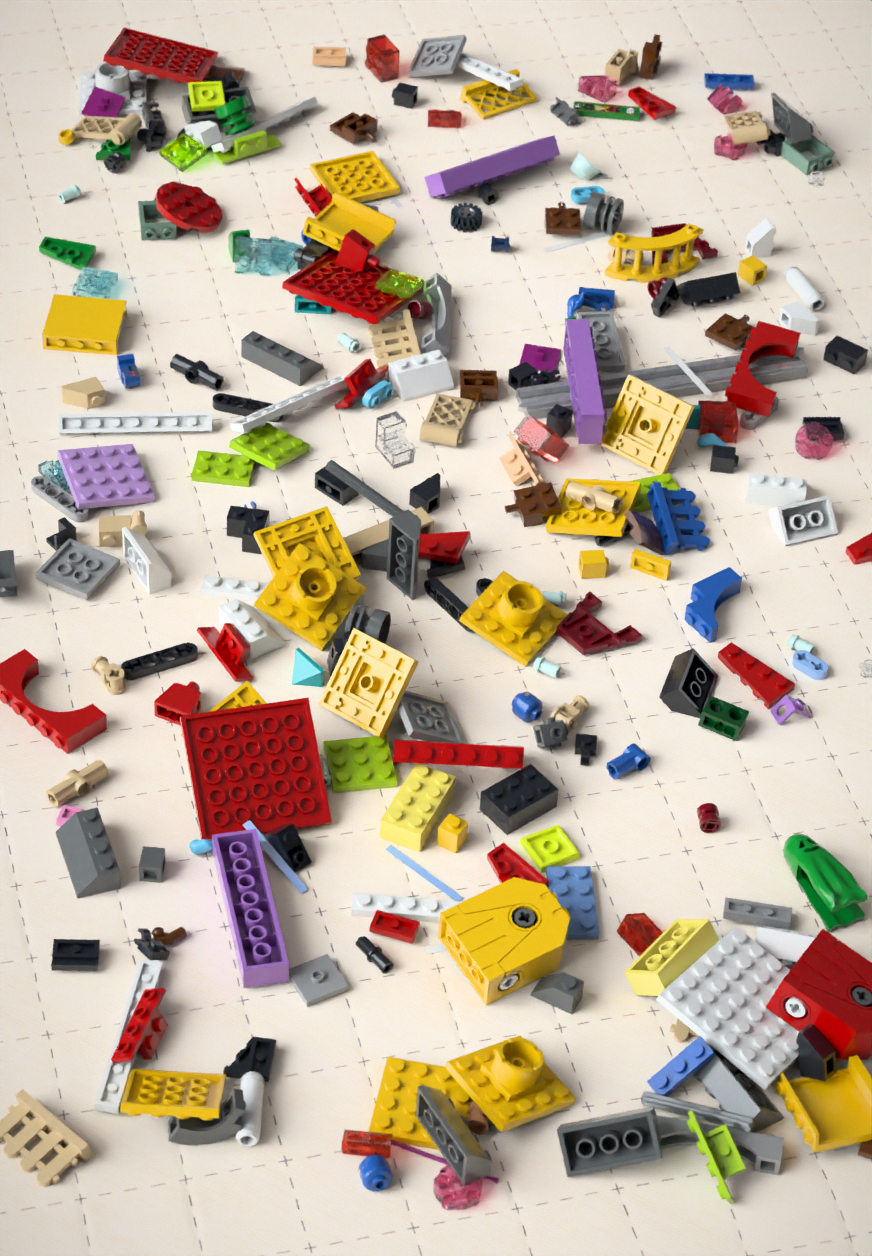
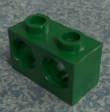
M710 696L702 710L698 726L737 742L745 727L749 711Z

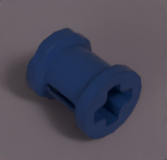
M492 236L491 251L505 250L509 252L510 237L495 238V236Z

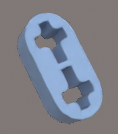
M804 650L796 651L793 654L792 665L794 668L815 680L826 678L828 665L824 661Z

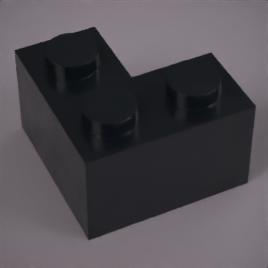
M231 505L227 515V536L242 538V552L262 554L254 537V532L269 527L270 511Z

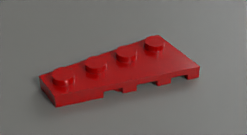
M732 642L718 652V659L733 674H737L745 686L748 685L753 690L752 694L757 699L761 698L764 701V706L768 710L785 695L794 690V682Z

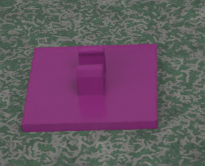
M94 86L81 114L85 116L117 118L126 98Z
M525 344L519 365L527 362L537 371L554 370L557 367L561 349Z

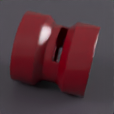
M667 277L660 278L658 281L648 282V292L653 299L660 293L662 284L668 280Z
M413 300L407 306L411 318L426 320L432 314V306L429 302Z
M705 803L698 807L697 816L701 831L704 833L717 832L721 828L717 805Z

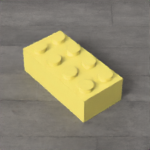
M416 763L381 819L380 838L420 852L455 795L456 777Z
M676 919L624 972L635 995L658 996L719 941V938L709 919Z

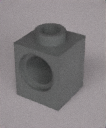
M143 846L139 863V881L162 883L166 864L165 848Z

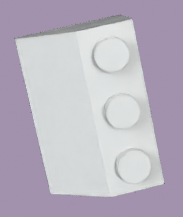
M440 350L389 362L388 381L393 385V388L403 402L454 389L447 359Z
M749 473L745 503L783 506L805 501L807 479Z
M830 495L768 509L772 529L783 545L838 533Z
M127 527L122 528L123 558L146 591L152 594L170 588L171 578H173L172 570L169 566L165 565L162 556L157 554L153 543H149L144 535Z
M238 599L219 606V625L223 628L224 623H232L251 648L247 656L249 660L285 646L283 639L254 606Z
M758 924L755 942L772 956L779 958L781 963L793 965L817 935Z

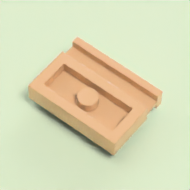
M313 46V65L345 66L346 48Z

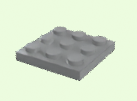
M465 34L422 39L408 70L409 77L452 74L467 41Z
M69 538L36 572V579L88 600L118 568L120 559Z
M405 691L398 706V711L409 737L427 742L465 744L448 702Z

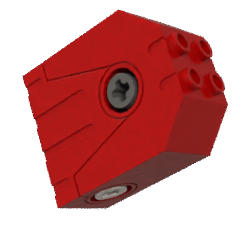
M822 928L784 977L765 1008L779 1018H782L783 1021L797 1031H801L809 1024L814 1025L834 1048L838 1060H849V1057L858 1055L860 1060H868L872 1055V963L840 940L837 941L836 937Z

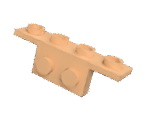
M512 434L509 435L515 448L499 459L514 485L518 486L531 476L536 485L545 484L540 474L537 476L536 473L539 470L535 464L529 462L532 460L526 450L523 451L525 446L520 439L516 440Z

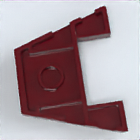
M681 223L652 227L651 237L672 234L687 224ZM699 237L694 240L693 249L696 248L702 259L718 256V250L709 247V243L706 240H701ZM687 244L681 246L682 251H686ZM674 248L663 250L661 264L668 262L666 253H672ZM652 251V266H654L655 251Z
M588 592L585 595V599L577 604L576 609L563 619L557 626L556 632L582 655L642 641L643 636L631 625L613 633L590 614L602 606V601L592 592Z

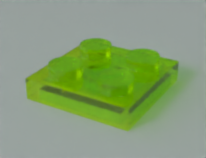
M183 133L159 150L160 156L181 172L208 154L205 147L186 133Z
M389 269L376 282V288L384 293L396 294L400 298H410L422 286L423 279Z

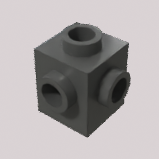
M555 717L544 719L543 724L533 726L538 747L549 746V749L562 746L561 742L568 741V728L563 720H556Z

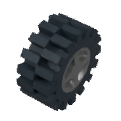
M467 203L455 205L451 209V226L454 229L457 228V231L463 230L465 233L466 231H469V233L472 230L477 231V228L480 229L482 225L481 208H478L477 205L473 206L472 203L470 205H467Z

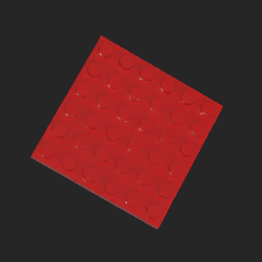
M123 27L105 53L103 62H107L110 66H123L126 70H138L145 75L153 74L160 79L169 78L176 83L204 82L216 62L219 52Z
M333 249L286 279L282 284V289L287 290L291 294H298L307 300H314L323 306H330L339 312L351 314L354 318L364 319L370 324H378L424 290V280L381 264L376 269L368 266L363 272L337 265L335 263L339 251Z
M309 698L180 716L201 839H212V835L244 831L246 828L243 824L249 820L262 835L285 824L293 823L296 829H303L332 823Z

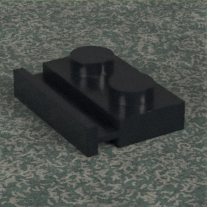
M803 417L802 423L804 424L806 440H844L845 434L842 422L840 421L841 418Z
M54 939L51 970L98 971L100 940Z

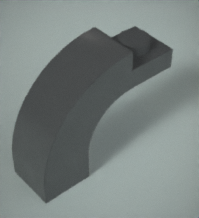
M14 550L0 551V597L17 596Z
M235 1088L221 1105L219 1118L202 1120L200 1117L179 1119L172 1116L168 1121L169 1142L183 1145H205L224 1140L235 1134L242 1127V1115L246 1108L243 1090Z

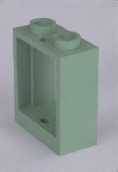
M812 134V139L792 143L788 139L783 141L781 156L806 176L832 166L835 152ZM808 150L816 157L808 159L801 153Z
M155 200L138 201L141 240L177 239L176 225L172 222L145 223V219L165 218L158 211Z

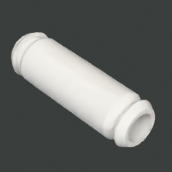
M788 267L784 273L785 280H787L810 310L817 311L821 309L824 305V298L799 267Z
M247 1072L241 1077L240 1090H243L246 1108L242 1115V1127L236 1132V1139L243 1146H253L260 1140L264 1079L257 1072Z

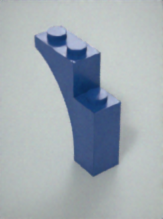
M730 567L694 583L690 598L693 602L686 605L684 620L709 643L717 638L719 625L715 618L716 610L727 599L740 593L742 577Z

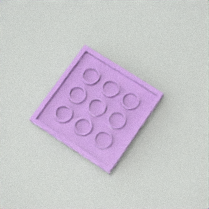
M133 444L58 450L59 462L78 509L154 502L155 496Z

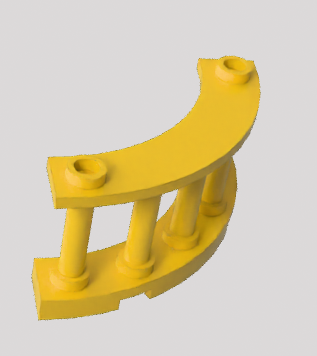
M687 224L677 232L659 237H634L616 232L608 241V244L616 246L615 260L605 269V276L627 281V278L638 279L639 283H648L653 280L658 281L663 277L674 279L683 272L686 274L693 270L700 262V258L692 254L694 240L704 232V229L696 225ZM687 244L686 253L684 252L680 256L681 246ZM623 248L636 250L634 266L621 263ZM674 248L672 261L661 264L663 250ZM643 251H655L654 266H641Z

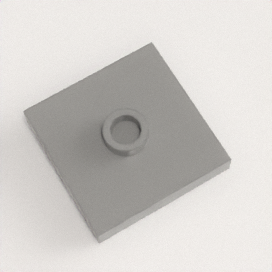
M328 954L289 968V979L307 1007L348 991V984Z

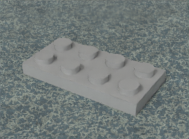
M613 311L577 312L576 319H588L589 326L593 327L592 338L595 339V349L593 350L597 351V360L595 362L599 363V371L624 370L625 361Z

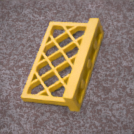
M517 69L508 71V73L520 78V72ZM485 79L462 87L460 100L463 103L467 102L484 120L536 102L538 97L524 82L520 86L521 89L507 90ZM502 90H507L508 93H504V92H500V91H502ZM510 91L519 93V96L510 94ZM492 94V95H495V97L492 98V97H488L487 95ZM521 95H527L530 98L521 97ZM499 96L506 98V101L496 99V97ZM475 99H480V100H481V103H480V102L473 101V100H475ZM508 99L515 100L517 102H508ZM483 100L491 102L492 105L484 104ZM494 104L503 105L504 107H496ZM481 108L487 109V110H490V111L484 113V112L481 110Z

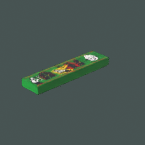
M574 101L573 108L577 110L579 116L639 121L640 107Z

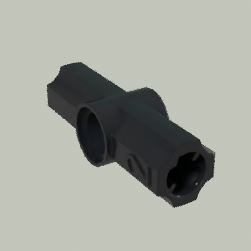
M175 354L170 362V368L184 374L188 382L192 384L199 382L217 391L224 382L223 376L209 370L207 364L201 360L195 363L179 354Z

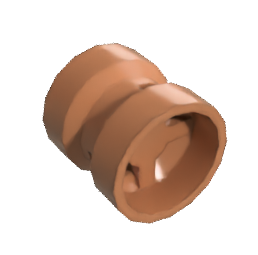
M475 1102L469 1104V1116L466 1118V1123H469L468 1129L471 1133L474 1132L477 1135L486 1134L489 1127V1118Z

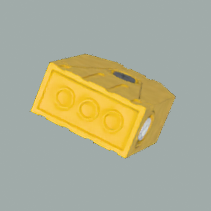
M513 877L441 912L438 938L453 960H455L462 973L467 977L474 990L481 997L484 1004L488 1005L560 968L567 939L570 914L566 908H562L556 894L553 891L550 892L545 884Z

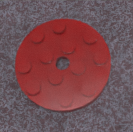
M171 181L160 186L154 197V200L157 202L156 207L167 220L183 229H198V233L212 232L219 227L222 221L223 214L221 208L216 203V199L203 192L200 187Z

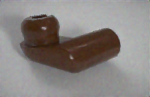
M156 927L152 930V939H157L163 944L172 945L185 938L187 933L183 927H179L170 933H165L162 927Z

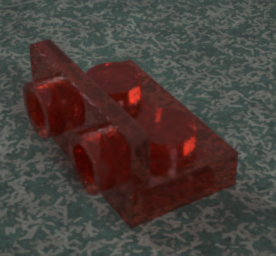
M428 110L427 127L461 128L462 113L456 110Z
M645 913L626 914L617 929V933L639 957L663 933Z
M344 1129L341 1146L342 1153L359 1156L381 1155L385 1158H390L392 1134Z

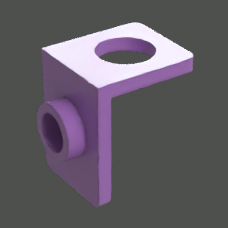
M785 695L771 709L772 715L780 725L794 712L808 718L812 716L801 699H794L788 695ZM782 706H786L785 715L780 717L778 714L779 709Z

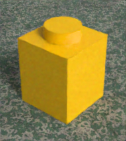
M752 255L740 261L738 276L753 286L765 280L767 265Z
M604 550L580 551L578 566L581 579L605 578L606 570L609 569V559L605 558Z
M449 813L438 827L437 845L457 853L467 840L468 822Z

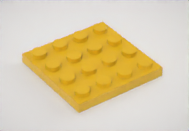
M374 151L310 164V171L319 184L324 186L331 198H333L334 192H337L361 203L400 194V187Z
M566 478L558 496L562 513L549 517L546 524V532L622 537L629 521L624 514L628 509L633 511L642 489L641 482ZM571 481L591 488L594 485H599L606 493L622 498L623 504L617 514L597 507L594 510H589L584 507L582 502L566 497L565 491Z
M388 1057L368 1137L386 1141L392 1139L397 1143L439 1150L416 1117L418 1086L424 1085L442 1090L445 1096L452 1100L459 1116L462 1115L465 1120L469 1116V1104L474 1101L445 1067Z
M131 1069L121 1101V1112L127 1113L130 1116L151 1114V1116L158 1118L165 1115L175 1116L179 1119L200 1117L202 1120H213L214 1118H219L226 1084V1074Z

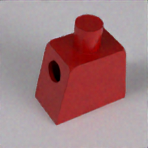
M352 229L344 236L335 264L363 272L368 266L376 269L381 259L373 255L375 244Z
M194 681L189 682L187 686L173 683L154 701L155 716L181 726L180 716L197 714L200 711V686Z

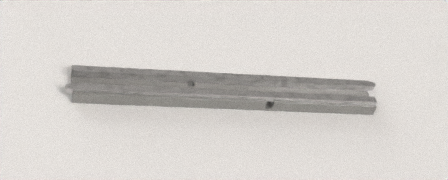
M797 347L793 358L779 355L760 358L749 366V370L761 385L806 378L808 371L807 363L805 360H799L798 356L804 354V348ZM741 355L685 364L711 392L726 390L727 386H731L730 380L732 374H736L735 368L737 362H741ZM678 364L602 375L601 384L599 385L603 386V397L601 398H605V409L615 407L628 375H632L677 398L704 394ZM568 381L522 387L516 390V399L519 403L518 411L524 413L527 421L547 418V413L556 404L573 410Z

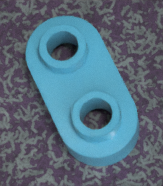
M600 186L576 187L571 190L570 198L577 204L586 203L593 192L605 194V190Z
M383 380L365 393L362 400L363 405L370 409L378 406L381 402L392 396L393 385Z

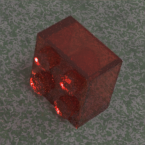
M385 34L367 38V46L365 48L367 53L365 60L366 68L381 83L399 79L400 50Z
M698 401V405H700L697 426L698 437L703 434L714 433L725 443H736L739 428L736 402Z
M526 414L513 431L519 436L517 439L519 442L528 446L532 453L540 456L547 462L550 459L557 463L570 446L546 424L529 414Z

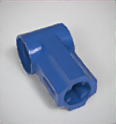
M633 743L624 750L622 755L609 761L606 768L613 779H618L634 769L637 771L644 770L649 765L651 757L637 744Z

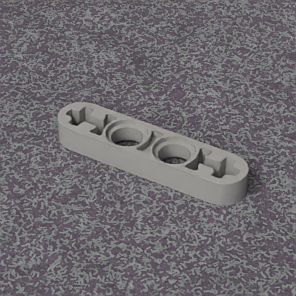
M36 476L31 480L32 492L71 520L80 523L85 522L89 518L88 508L78 509L74 497L48 478ZM50 493H57L58 495H56V496H50L49 494H50ZM64 502L71 503L70 505H62Z

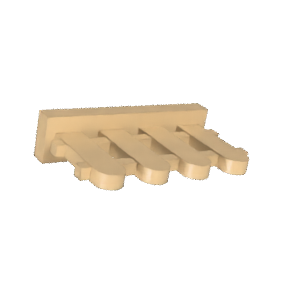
M409 309L402 311L403 318L398 319V317L393 318L394 320L379 322L368 327L369 334L375 335L371 338L373 346H376L374 349L375 357L380 358L377 360L378 368L389 365V362L421 354Z
M22 1089L15 1095L18 1105L16 1107L11 1105L8 1108L9 1113L0 1121V1143L3 1140L7 1142L4 1146V1152L8 1158H15L19 1154L24 1156L20 1161L24 1172L29 1173L36 1168L40 1170L37 1174V1181L40 1186L46 1187L52 1182L57 1184L60 1181L59 1176L70 1165L75 1167L79 1163L78 1158L86 1163L92 1157L89 1145ZM23 1123L25 1127L16 1136L12 1137L10 1133ZM37 1137L41 1138L42 1141L30 1152L26 1149ZM54 1151L58 1153L47 1165L42 1163Z

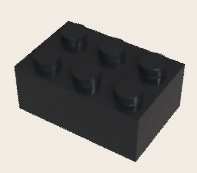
M529 764L481 791L480 810L508 835L556 808L559 789L532 764Z

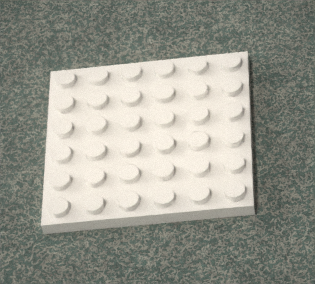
M737 926L664 989L656 999L764 1090L799 1057V1048L796 1042L799 1031L765 1008L790 969Z

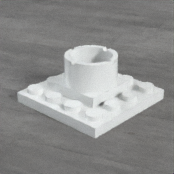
M107 62L98 64L96 72H80L79 115H82L81 112L94 86L126 98L118 115H129L132 113L142 115V102L147 103V75L139 71L129 72V70L119 65L110 66Z

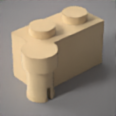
M618 49L606 63L604 81L613 85H620L629 73L638 72L639 52L636 50L628 52Z
M136 510L132 513V518L131 515L99 516L100 547L123 546L122 528L124 527L145 535L147 533L145 513L139 510V515H137Z

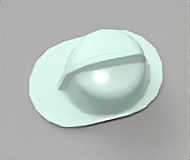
M576 151L578 156L570 168L579 178L591 179L599 172H602Z

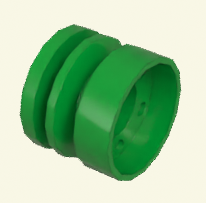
M247 95L214 109L219 119L227 118L228 120L222 125L223 128L229 125L231 129L225 131L226 136L243 132L258 122L257 118L251 120L248 118L255 114L254 111H245L251 105Z

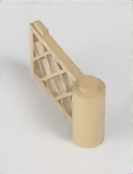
M754 110L724 116V121L732 136L734 145L768 139L770 128L769 125L766 126L762 122L760 111Z
M134 113L129 114L126 118L85 116L71 131L75 134V138L112 139L115 144L122 145L142 126V120Z
M436 394L426 420L421 425L419 439L454 447L462 444L464 436L462 430L469 413H473L476 407L473 400ZM447 417L450 419V420H447V421H444V420H443V418H447Z

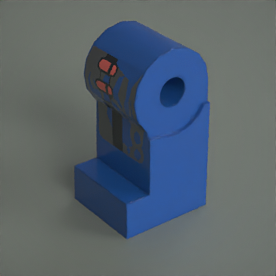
M134 354L117 356V371L124 388L140 386V376L135 364Z

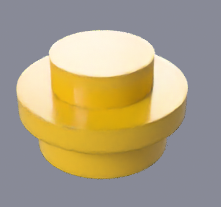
M70 129L62 130L59 133L58 140L63 145H69L75 140V134Z

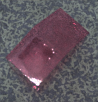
M605 75L579 77L578 91L606 103L616 95L617 81Z
M720 84L707 97L712 106L723 115L745 109V106L742 104L743 100L737 94L734 96V92L728 86L724 88Z

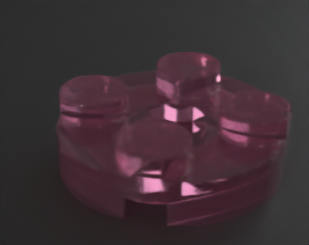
M727 133V136L724 137L721 134L714 139V154L736 161L746 153L747 143L734 145L730 133Z
M811 422L810 424L803 425L797 431L795 448L805 459L821 460L829 454L834 439L826 427L818 422ZM811 438L816 439L818 444H810Z
M450 1165L443 1167L440 1173L435 1176L433 1192L435 1198L445 1210H463L476 1206L479 1203L482 1194V1179L464 1186L461 1190L454 1189V1184H459L460 1187L464 1185Z

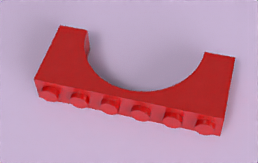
M758 320L756 327L751 329L749 336L751 339L748 338L746 341V351L743 350L741 353V362H737L736 374H732L731 386H727L725 396L728 397L726 405L769 417L777 392L761 385L752 376L749 366L756 360L767 356L779 355L793 358L801 333Z
M26 649L0 663V700L4 704L9 705L17 715H21L30 726L38 729L45 738L50 739L58 749H62L65 753L69 754L107 730L106 714L93 703L82 709L68 712L49 711L31 703L24 695V690L29 682L39 675L38 659Z
M394 739L393 762L523 769V746Z

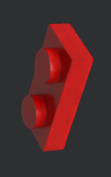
M377 910L370 924L369 932L412 944L419 930L420 922Z

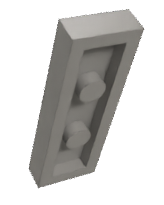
M725 897L723 919L789 929L792 908Z

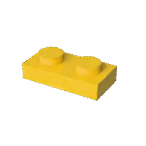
M634 549L630 568L667 581L670 576L672 562Z

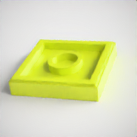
M222 81L188 82L192 111H213L215 108L226 104Z
M559 824L520 838L521 846L541 873L546 871L547 866H562L580 858V853Z

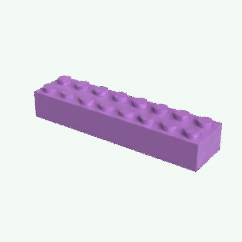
M555 135L425 176L424 178L430 197L437 196V198L453 195L459 191L468 190L471 187L483 185L500 177L512 175L515 172L527 170L530 167L539 166L542 163L554 161V157L560 155Z
M566 319L563 350L578 444H601L602 436H605V425H603V422L607 421V410H604L605 398H601L603 397V386H599L601 384V374H597L599 372V363L595 362L597 360V351L593 350L595 349V339L592 338L593 327L589 326L588 319Z
M252 829L212 835V853L243 988L289 982V961L257 830Z

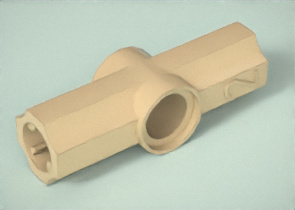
M571 481L565 491L566 497L582 502L584 507L589 510H594L597 507L617 514L623 504L622 498L606 493L599 485H594L591 488Z
M96 760L80 771L73 769L65 775L61 783L46 791V797L53 807L62 805L76 795L84 797L89 793L92 785L109 775V770L102 760Z

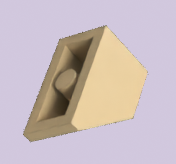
M97 377L61 386L63 403L86 409L105 405V389Z

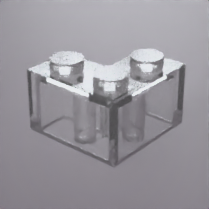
M397 411L376 418L375 447L393 469L413 463L414 454L416 453L414 444L410 443L405 436L407 422Z

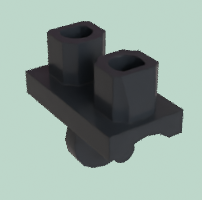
M152 120L149 130L141 128L137 132V138L141 142H148L146 152H151L153 147L161 148L163 139L166 137V127L158 126V121Z
M770 129L768 139L756 141L758 145L764 144V151L767 154L774 153L778 157L781 156L780 149L783 141H785V135L783 133L776 134Z

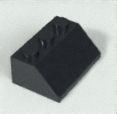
M736 272L690 280L677 285L678 294L685 305L691 304L692 307L702 305L703 301H708V304L719 301V298H724L725 301L735 299L734 295L740 293Z
M692 648L674 657L659 698L673 712L700 718L702 710L713 693L719 676L699 653Z

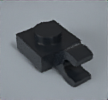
M576 734L575 754L581 755L580 765L589 766L590 755L596 756L597 735Z
M138 928V932L141 933V939H134V943L138 945L137 949L149 960H168L170 951L163 946V943L157 939H151L149 929Z

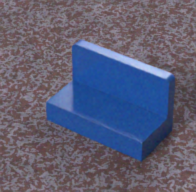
M579 287L578 294L581 295L584 291V298L586 300L597 303L607 302L611 309H613L615 290Z

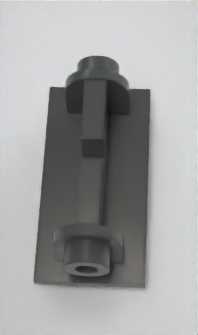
M556 97L557 103L550 106V112L557 118L560 117V120L567 126H573L575 122L580 125L577 110L571 109L566 101H561Z

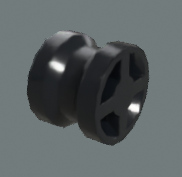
M116 151L111 156L105 158L104 165L109 172L115 173L119 168H123L126 165V160L120 152Z
M490 183L481 185L477 191L478 196L487 205H491L498 200L499 193Z

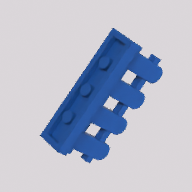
M653 482L647 497L656 527L663 541L665 555H672L676 548H679V550L697 548L698 551H703L704 548H707L710 544V539L707 536L700 535L705 529V524L702 521L695 520L701 510L699 507L690 504L696 498L695 493L686 491L685 488L668 490L667 487H662L660 482ZM672 503H683L684 505H672ZM677 518H688V520H677ZM682 533H693V535H682Z

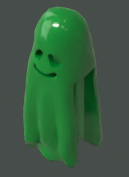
M796 833L788 837L783 848L786 863L810 904L821 918L826 931L830 932L838 926L847 927L855 920H864L865 913L858 904L868 900V896L861 889L853 874L828 850L808 835Z

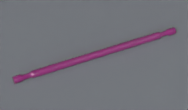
M392 1139L390 1140L391 1145L399 1146L402 1149L449 1165L444 1158L397 1143ZM484 1177V1179H489L495 1183L499 1181L496 1177Z

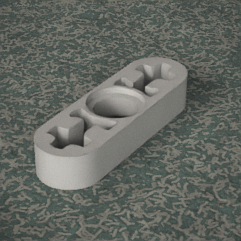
M778 397L775 398V403L770 415H772L778 409ZM745 411L741 415L740 426L743 429L752 430L768 417Z

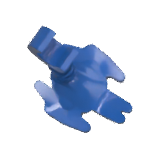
M583 291L581 295L575 294L568 299L567 316L568 318L573 317L574 311L581 309L583 306L596 309L597 311H602V306L608 311L611 309V306L607 302L597 303L586 300L584 298L585 292Z

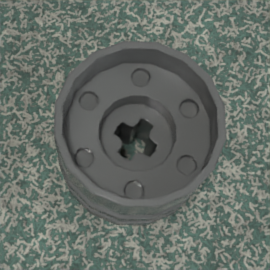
M593 192L585 209L584 226L597 230L601 225L602 232L607 231L609 234H615L622 220L624 200L611 196L607 201L605 194Z
M354 604L346 621L345 632H352L353 628L386 644L390 630L391 614L380 609H375L371 614L370 607L364 606L363 608L360 604Z

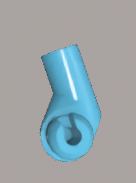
M714 433L703 434L697 439V445L702 448L710 445H726Z
M195 839L191 841L189 845L191 852L200 855L212 851V839Z

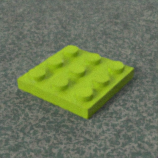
M267 422L265 426L254 427L251 429V432L241 434L230 440L229 448L274 471L309 452L310 445L302 439L296 438Z
M387 735L384 738L372 736L324 741L323 747L328 771L331 776L333 793L397 787V778Z

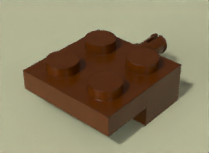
M654 34L652 43L645 42L640 78L652 80L654 74L658 72V66H660L661 62L660 52L663 46V42H660L661 35Z
M352 112L332 123L330 131L352 144H356L363 139H368L374 143L377 136L373 135V133L377 132L378 120L366 113L359 116Z
M559 202L558 208H545L544 226L546 234L581 235L580 209H566L564 202H562V205Z
M725 313L706 329L705 336L736 351L740 346L745 347L748 338L751 339L749 336L754 326L747 323L750 318L746 314L740 319H736Z
M459 370L460 398L475 399L477 407H479V402L480 407L483 406V400H497V371Z
M551 482L514 490L515 504L504 506L506 514L516 511L519 513L524 527L543 523V517L562 513Z

